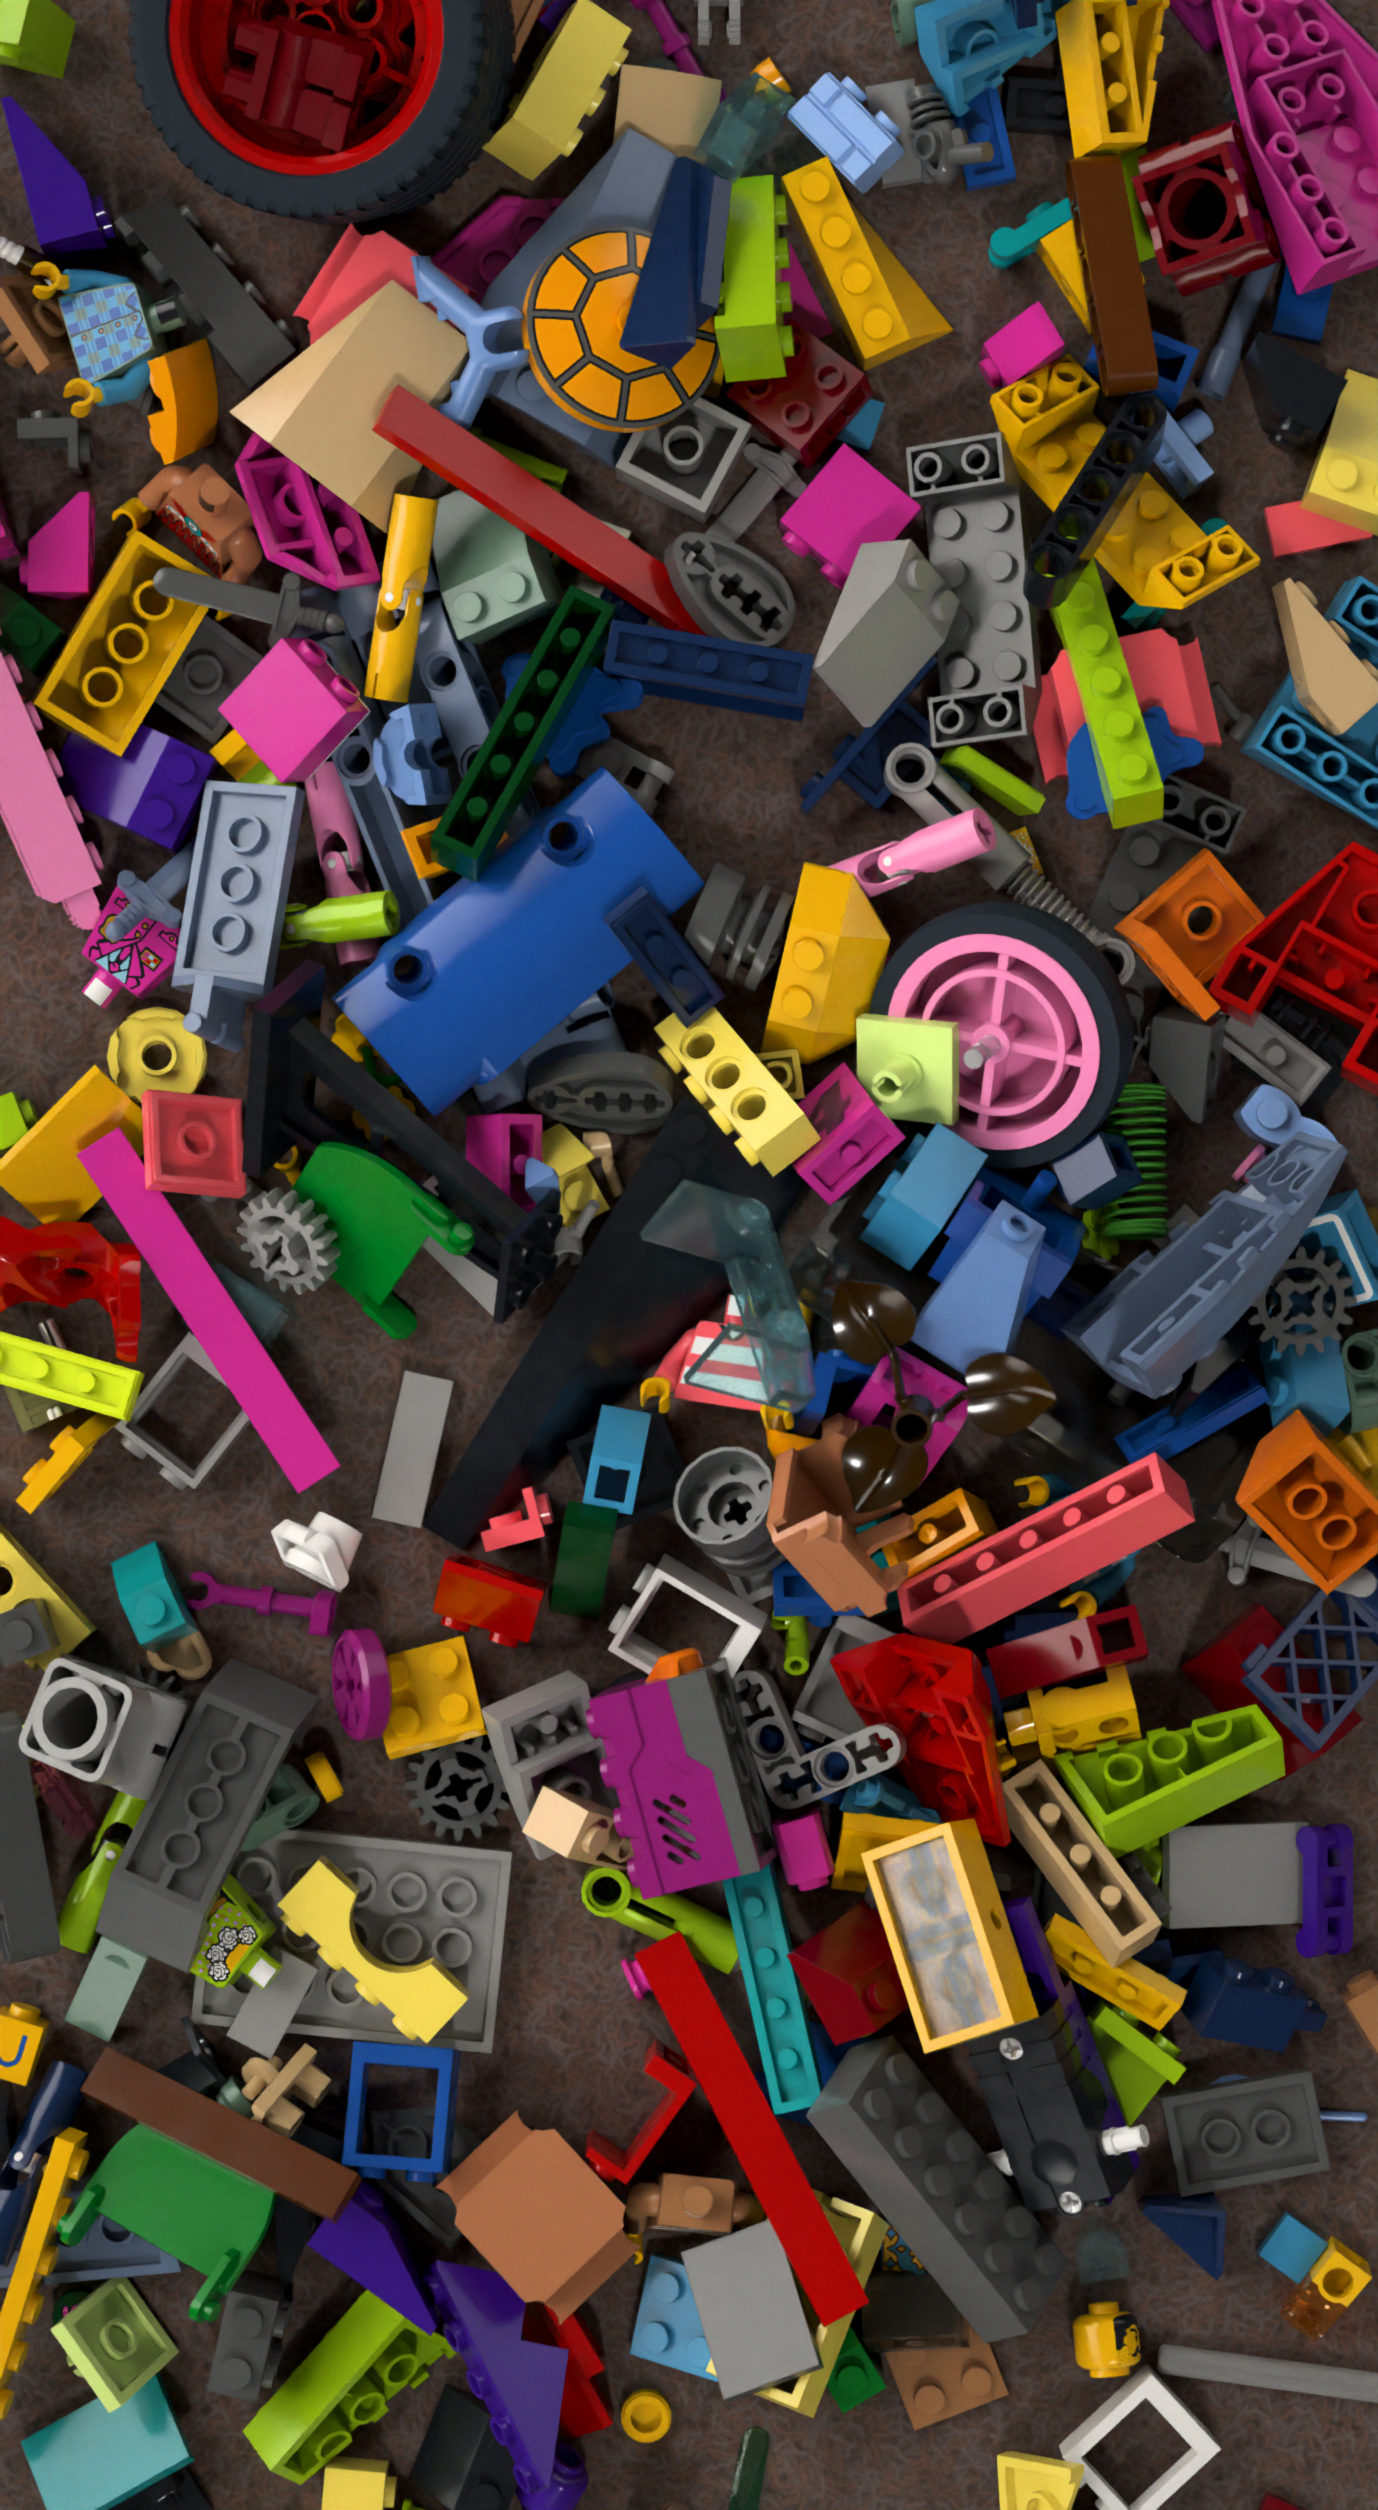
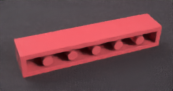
M1156 1452L1124 1467L903 1581L899 1589H897L903 1625L918 1637L952 1645L1195 1521L1186 1481Z

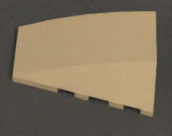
M392 279L229 412L388 535L394 493L410 495L423 464L371 429L388 396L398 384L437 411H439L437 409L438 405L448 403L452 396L450 382L458 381L469 356L467 338L445 320L438 321L436 313L422 302H419L417 298Z

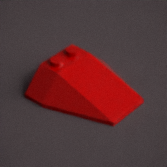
M900 1633L836 1654L830 1660V1663L847 1699L865 1725L869 1727L879 1723H889L898 1727L904 1734L907 1743L906 1754L902 1761L894 1767L910 1790L914 1792L922 1807L939 1812L944 1823L975 1818L982 1841L1005 1848L1011 1842L991 1694L981 1672V1662L972 1650L907 1633ZM878 1733L875 1734L876 1741L883 1750L887 1752V1750L893 1747L890 1738L881 1739Z

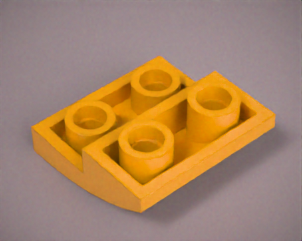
M206 338L188 343L147 361L151 371V387L155 395L161 399L164 408L147 416L150 423V438L154 448L161 454L164 465H167L214 443L218 418L216 375Z

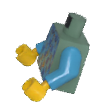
M38 262L30 274L33 276L44 275L50 279L52 285H36L32 290L33 294L38 299L43 300L52 297L56 290H62L65 294L58 298V302L81 378L72 379L66 384L63 397L69 398L78 395L85 399L84 401L72 404L71 414L77 418H83L90 413L94 403L100 407H105L139 398L150 384L151 371L147 361L169 352L164 333L187 324L186 314L179 298L172 296L155 303L150 292L139 284L134 283L128 277L97 270L66 269L63 274H60L59 269L51 262Z

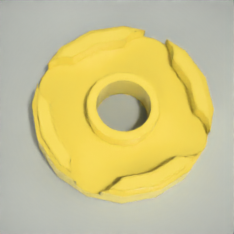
M162 1007L138 1010L127 1017V1020L119 1028L117 1027L110 1038L107 1053L110 1075L117 1086L139 1105H142L141 1095L147 1089L194 1094L205 1078L209 1060L205 1039L184 1029L183 1019L185 1015L177 1010ZM157 1044L170 1048L172 1058L167 1067L161 1070H152L145 1065L144 1056L148 1048Z

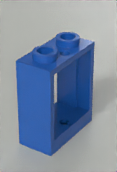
M353 2041L342 2165L356 2167V2173L363 2178L386 2179V2169L406 2171L405 2181L436 2183V2173L450 2174L461 2051L451 2048ZM369 2065L439 2070L431 2159L361 2153Z

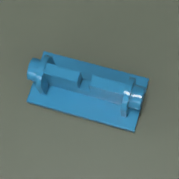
M862 1764V1771L865 1772L867 1767ZM879 1773L848 1786L839 1810L849 1813H871L882 1817L906 1820L921 1819L931 1823L944 1824L939 1812L923 1808L914 1792Z

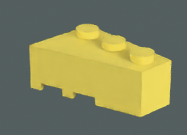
M576 0L565 12L532 65L534 69L519 95L516 93L508 104L507 108L510 111L502 125L495 131L490 142H485L482 149L532 181L560 154L568 157L583 135V131L577 127L584 114L591 117L606 94V91L600 87L607 73L613 77L625 61L629 51L623 45L632 29L592 1Z

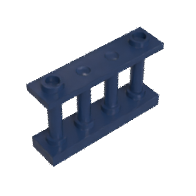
M612 619L603 673H607L608 676L614 678H628L639 681L644 695L802 723L814 655Z

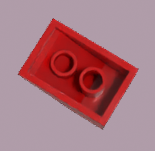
M453 1552L445 1559L432 1612L443 1615L440 1622L442 1625L468 1633L471 1625L489 1630V1640L508 1647L517 1648L519 1640L529 1643L549 1583Z

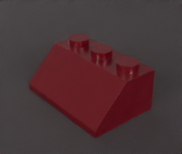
M1255 1601L1180 1668L1219 1713L1257 1704L1283 1741L1285 1776L1278 1779L1281 1781L1326 1753L1363 1719L1353 1709L1321 1749L1312 1753L1240 1681L1247 1673L1240 1665L1260 1643L1268 1648L1283 1630V1627L1262 1604ZM1294 1641L1296 1658L1310 1659ZM1283 1650L1277 1657L1283 1658ZM1268 1667L1260 1677L1275 1692L1287 1693L1285 1667ZM1297 1668L1300 1693L1320 1694L1317 1669ZM1331 1683L1332 1694L1341 1695ZM1301 1703L1303 1720L1317 1733L1323 1725L1321 1703ZM1333 1704L1334 1711L1340 1704Z
M865 1898L787 1954L792 1967L835 2046L878 2031L909 2007L880 1913L875 1909L872 1910L871 1907H867L868 1904L864 1902Z

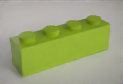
M1257 1704L1192 1720V1727L1176 1731H1166L1165 1727L1147 1731V1738L1118 1745L1116 1740L1096 1745L1097 1751L1074 1757L1072 1751L1054 1755L1055 1764L1072 1802L1115 1859L1285 1776L1282 1738Z
M366 2289L337 2324L326 2333L323 2340L302 2364L292 2372L291 2376L273 2397L260 2408L257 2415L245 2427L243 2433L270 2471L302 2485L352 2442L350 2433L356 2427L371 2421L375 2423L389 2411L385 2405L388 2400L407 2384H410L415 2389L430 2376L425 2369L440 2356L445 2354L451 2359L458 2352L451 2348L445 2337L444 2330L439 2324L430 2336Z

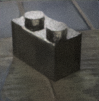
M883 2270L876 2272L874 2278H868L864 2292L870 2303L862 2307V2339L869 2353L970 2348L968 2321L927 2270L924 2271V2275L904 2276L903 2272L896 2270Z

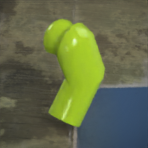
M773 1609L770 1619L771 1626L776 1630H786L784 1669L791 1675L804 1674L809 1667L810 1641L805 1616H774Z

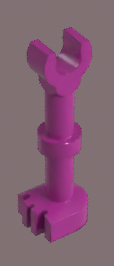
M630 0L636 11L647 10L664 41L661 48L667 59L673 58L680 72L705 77L690 49L693 43L687 32L681 33L664 2L665 0ZM721 88L719 106L722 110H725L729 105L728 96Z
M205 1571L191 1573V1580L202 1581L208 1587V1594L205 1599H187L186 1605L192 1609L201 1610L209 1608L213 1604L257 1609V1614L263 1616H271L273 1612L308 1617L310 1618L308 1634L329 1637L333 1631L337 1605L336 1591L320 1589L314 1598L279 1593L276 1592V1587L262 1585L261 1589H253L219 1583L214 1575Z

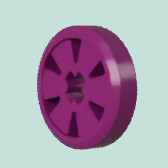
M370 1628L345 1630L335 1645L332 1658V1690L336 1712L342 1728L354 1741L380 1738L388 1726L392 1709V1680L388 1657L381 1640Z

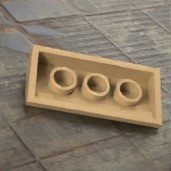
M622 64L613 144L627 128H631L678 157L686 156L713 168L722 80L671 70Z

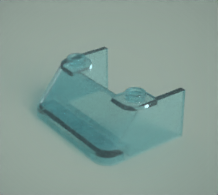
M684 1179L640 1232L641 1238L647 1242L724 1263L744 1325L743 1327L728 1323L683 1376L685 1383L794 1413L801 1412L817 1393L811 1341L769 1210L762 1202L755 1198H745Z

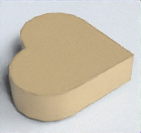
M194 1617L192 1618L198 1628L197 1632L155 1653L147 1650L148 1660L154 1668L165 1672L175 1670L179 1676L187 1680L200 1679L209 1672L213 1662L212 1653Z

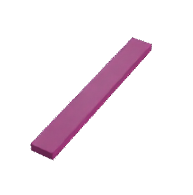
M120 1127L116 1128L76 1154L297 1493L300 1494L341 1467L342 1465L164 1193L162 1191L145 1190L144 1163Z

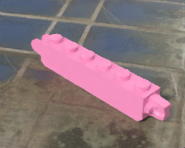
M0 651V815L35 895L55 904L61 902L66 915H70L69 920L72 921V925H76L77 928L81 927L83 931L84 929L93 930L102 912L99 909L100 904L93 887L102 884L97 872L104 869V866L93 842L90 841L84 844L77 825L84 823L75 799L72 795L64 798L57 779L63 776V771L52 748L44 751L36 733L43 729L39 715L31 701L24 704L16 687L17 684L23 682L19 669L11 654L3 657Z

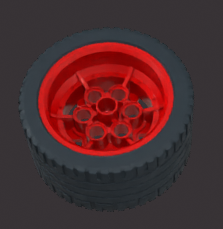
M131 0L129 14L132 15V23H129V39H132L133 45L130 48L131 63H134L136 71L133 73L137 87H141L143 92L140 97L145 109L150 110L152 114L150 119L154 127L164 135L163 141L171 151H175L178 154L177 159L186 168L194 170L193 175L203 183L211 185L213 190L223 196L232 198L233 201L241 205L281 217L322 225L349 226L351 223L359 226L373 224L375 221L384 222L395 219L397 214L406 215L415 211L416 206H425L435 200L434 196L436 194H443L453 186L452 182L456 178L461 179L469 171L468 166L471 162H476L484 152L482 147L485 142H490L495 133L493 128L496 122L501 121L505 111L502 107L504 101L508 100L512 87L509 85L510 77H514L515 62H512L513 54L516 53V39L513 38L512 30H515L514 15L509 10V7L512 6L511 0H376V14L366 23H361L356 15V7L360 0ZM279 2H286L290 9L289 18L293 19V22L308 24L376 45L375 49H377L380 55V65L375 73L369 75L366 89L360 94L364 97L354 139L342 152L321 146V140L300 134L294 130L273 126L262 119L257 121L244 116L245 105L223 95L229 69L234 64L243 67L240 50L234 48V40L238 24L245 17L270 22V14L273 7ZM413 23L415 25V49L404 43L401 38L402 33ZM255 56L245 68L255 70L258 56ZM378 101L389 105L384 112L368 123V106L370 102Z

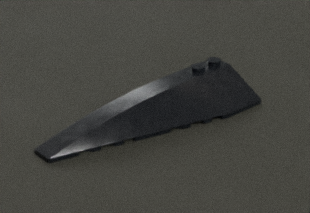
M682 1096L423 1521L422 1526L465 1551L481 1535L480 1532L490 1526L489 1519L500 1516L523 1494L522 1489L530 1487L568 1450L567 1441L583 1435L599 1419L602 1404L612 1406L677 1343L687 1330L691 1329L760 1261L807 1184L797 1173L794 1166L789 1164L774 1177H772L761 1162L752 1167L734 1144L740 1138L735 1130L726 1136L710 1116L708 1110Z

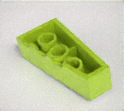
M773 175L729 179L732 182L726 243L717 316H714L715 334L726 383L787 377L786 357L795 356L792 325L784 326V313L793 312L790 281L782 282V269L790 268L788 237L780 238L779 225H788L786 194L776 193Z

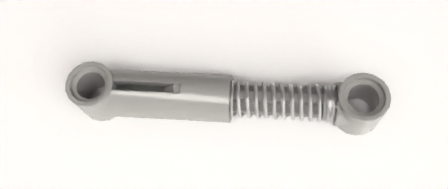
M909 742L901 744L892 750L886 760L883 772L885 785L892 794L902 798L929 826L953 817L927 791L929 788L956 815L977 807L983 809L994 827L996 846L994 850L966 860V862L996 891L1007 887V895H1015L1013 901L1020 900V904L1038 908L1059 917L1084 934L1101 953L1108 952L1115 955L1120 961L1121 969L1118 978L1121 985L1123 986L1134 973L1136 961L1134 952L1129 945L1120 939L1112 938L1106 931L1102 934L1100 929H1096V926L1090 927V919L1084 921L1082 919L1084 914L1080 913L1078 915L1076 913L1077 907L1071 909L1069 907L1071 901L1064 902V894L1058 896L1056 894L1058 888L1052 890L1050 888L1051 882H1044L1045 875L1039 877L1037 875L1039 873L1038 869L1034 871L1031 869L1032 863H1029L1028 859L1032 855L935 761L929 749L921 744ZM905 759L915 760L923 769V777L918 782L906 783L896 774V765Z

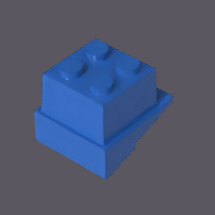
M982 1166L944 1232L949 1238L928 1276L942 1283L1003 1199L1046 1227L1024 1314L1025 1317L1041 1295L1048 1299L1051 1297L1068 1273L1080 1249V1242L1086 1226L1080 1220L1046 1200L1058 1182L1057 1177L1052 1172L1042 1170L1031 1186L1027 1188L997 1168Z

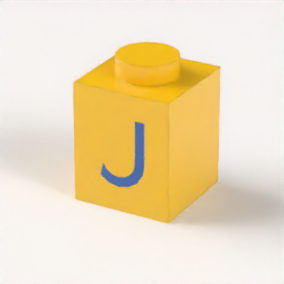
M12 2002L10 2008L5 2006L0 2008V2079L26 2086L33 2079L51 2021L39 2017L40 2009L20 2002Z

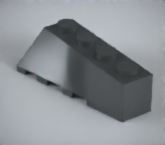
M165 197L122 215L114 222L128 250L169 298L172 296L179 298L187 320L203 339H207L208 345L250 394L298 356L294 348L299 343L298 338L281 318L275 323L269 319L262 310L267 305V302L249 280L241 285L231 274L230 270L235 267V264L217 242L211 247L204 242L198 234L203 229V226L185 204L177 209Z

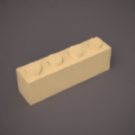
M1039 1759L1005 1781L1003 1787L1009 1828L1112 1969L1153 1943L1162 1922L1044 1762Z

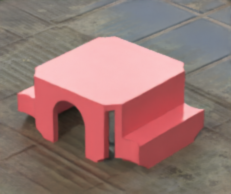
M349 224L292 317L304 318L309 321L307 326L310 331V345L336 326L392 279L418 299L419 296L415 287L416 282L414 281L415 275L413 274L414 269L412 268L413 263L411 261V256H420L418 252L383 230L373 235H363L358 230L356 224ZM438 268L474 300L479 293ZM423 303L434 313L437 314V309L435 306H433L431 303ZM445 320L448 324H450L453 328H455V329H456L458 332H460L462 335L464 334V332H462V331H461L455 324H453L450 320Z
M1162 628L1118 637L1141 714L1143 715L1153 706L1161 707L1167 714L1170 729L1174 735L1194 738L1201 742L1202 746L1213 745L1220 748L1222 742L1198 637L1193 642L1184 646H1179L1177 639L1168 635ZM1060 650L1049 672L1041 676L1043 691L1031 731L1044 786L1057 778L1068 779L1066 770L1068 746L1079 728L1086 723L1076 682L1065 650Z

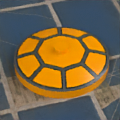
M605 226L582 232L560 245L542 263L533 276L525 295L522 308L524 319L521 320L524 349H529L530 357L528 363L546 394L555 404L575 419L601 430L621 433L654 429L670 422L686 411L700 398L708 387L720 357L714 324V316H717V311L696 331L695 346L672 369L628 353L620 348L619 342L653 235L652 232L634 227Z

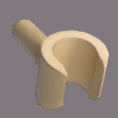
M596 1130L585 1131L583 1133V1145L595 1158L601 1157L602 1168L613 1198L621 1196L624 1189L614 1165L615 1161L612 1154L610 1135L607 1132Z

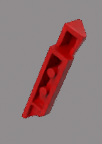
M536 2301L527 2302L522 2327L525 2340L569 2350L559 2419V2428L564 2439L575 2438L612 2425L614 2411L593 2377L605 2370L606 2358L578 2309L559 2325L557 2316L548 2306Z

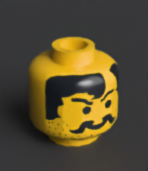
M1118 2301L1089 2303V2313L1080 2315L1073 2321L1077 2364L1081 2368L1089 2370L1090 2377L1092 2378L1129 2375V2367L1137 2364L1141 2358L1137 2318L1130 2312L1119 2311Z

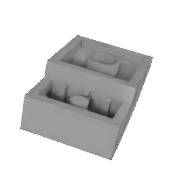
M569 1670L481 1709L497 1766L522 1829L543 1785L573 1793L611 1809L621 1807L616 1789L614 1787L608 1789L601 1776L600 1759L607 1757L603 1740L601 1738L594 1739L588 1729L586 1710L590 1708L588 1700L591 1699L588 1684ZM525 1834L535 1857L540 1861L557 1853Z

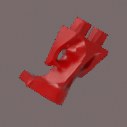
M0 1216V1313L8 1307L24 1301L43 1302L67 1309L68 1304L75 1303L83 1298H91L96 1300L111 1316L116 1344V1357L125 1362H137L138 1336L141 1329V1254H139L134 1243H115L106 1240L99 1234L92 1223L56 1222L43 1224L28 1230L18 1223ZM78 1268L83 1269L88 1273L84 1275H74L66 1271L65 1269Z

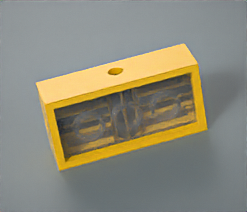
M975 1818L947 1822L861 1853L924 2054L952 2047L1039 2017Z

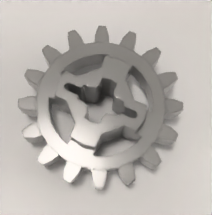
M275 1187L269 1193L266 1191L260 1193L248 1203L249 1206L240 1212L239 1216L244 1222L237 1227V1232L247 1237V1240L240 1245L241 1250L252 1252L254 1259L251 1260L250 1266L252 1268L260 1266L265 1272L264 1281L267 1283L276 1278L281 1291L285 1292L293 1286L296 1293L302 1295L308 1289L316 1290L337 1270L338 1266L334 1260L341 1255V1250L330 1243L338 1236L337 1232L326 1230L324 1223L329 1217L326 1213L317 1215L313 1211L314 1201L312 1199L303 1204L299 1202L296 1190L292 1189L284 1196L280 1187Z

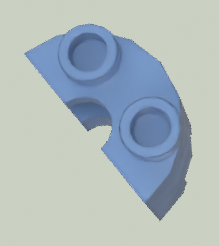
M436 703L408 704L392 711L389 714L391 718L384 725L380 738H375L373 742V765L380 783L384 787L388 786L397 797L406 800L404 803L408 805L450 803L453 796L448 768L438 766L431 756L433 744L442 738Z

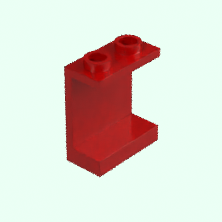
M657 2038L645 2054L644 2072L667 2087L669 2091L626 2152H624L594 2129L587 2136L584 2155L590 2159L588 2166L595 2174L607 2182L612 2183L617 2178L627 2185L698 2084L688 2061Z

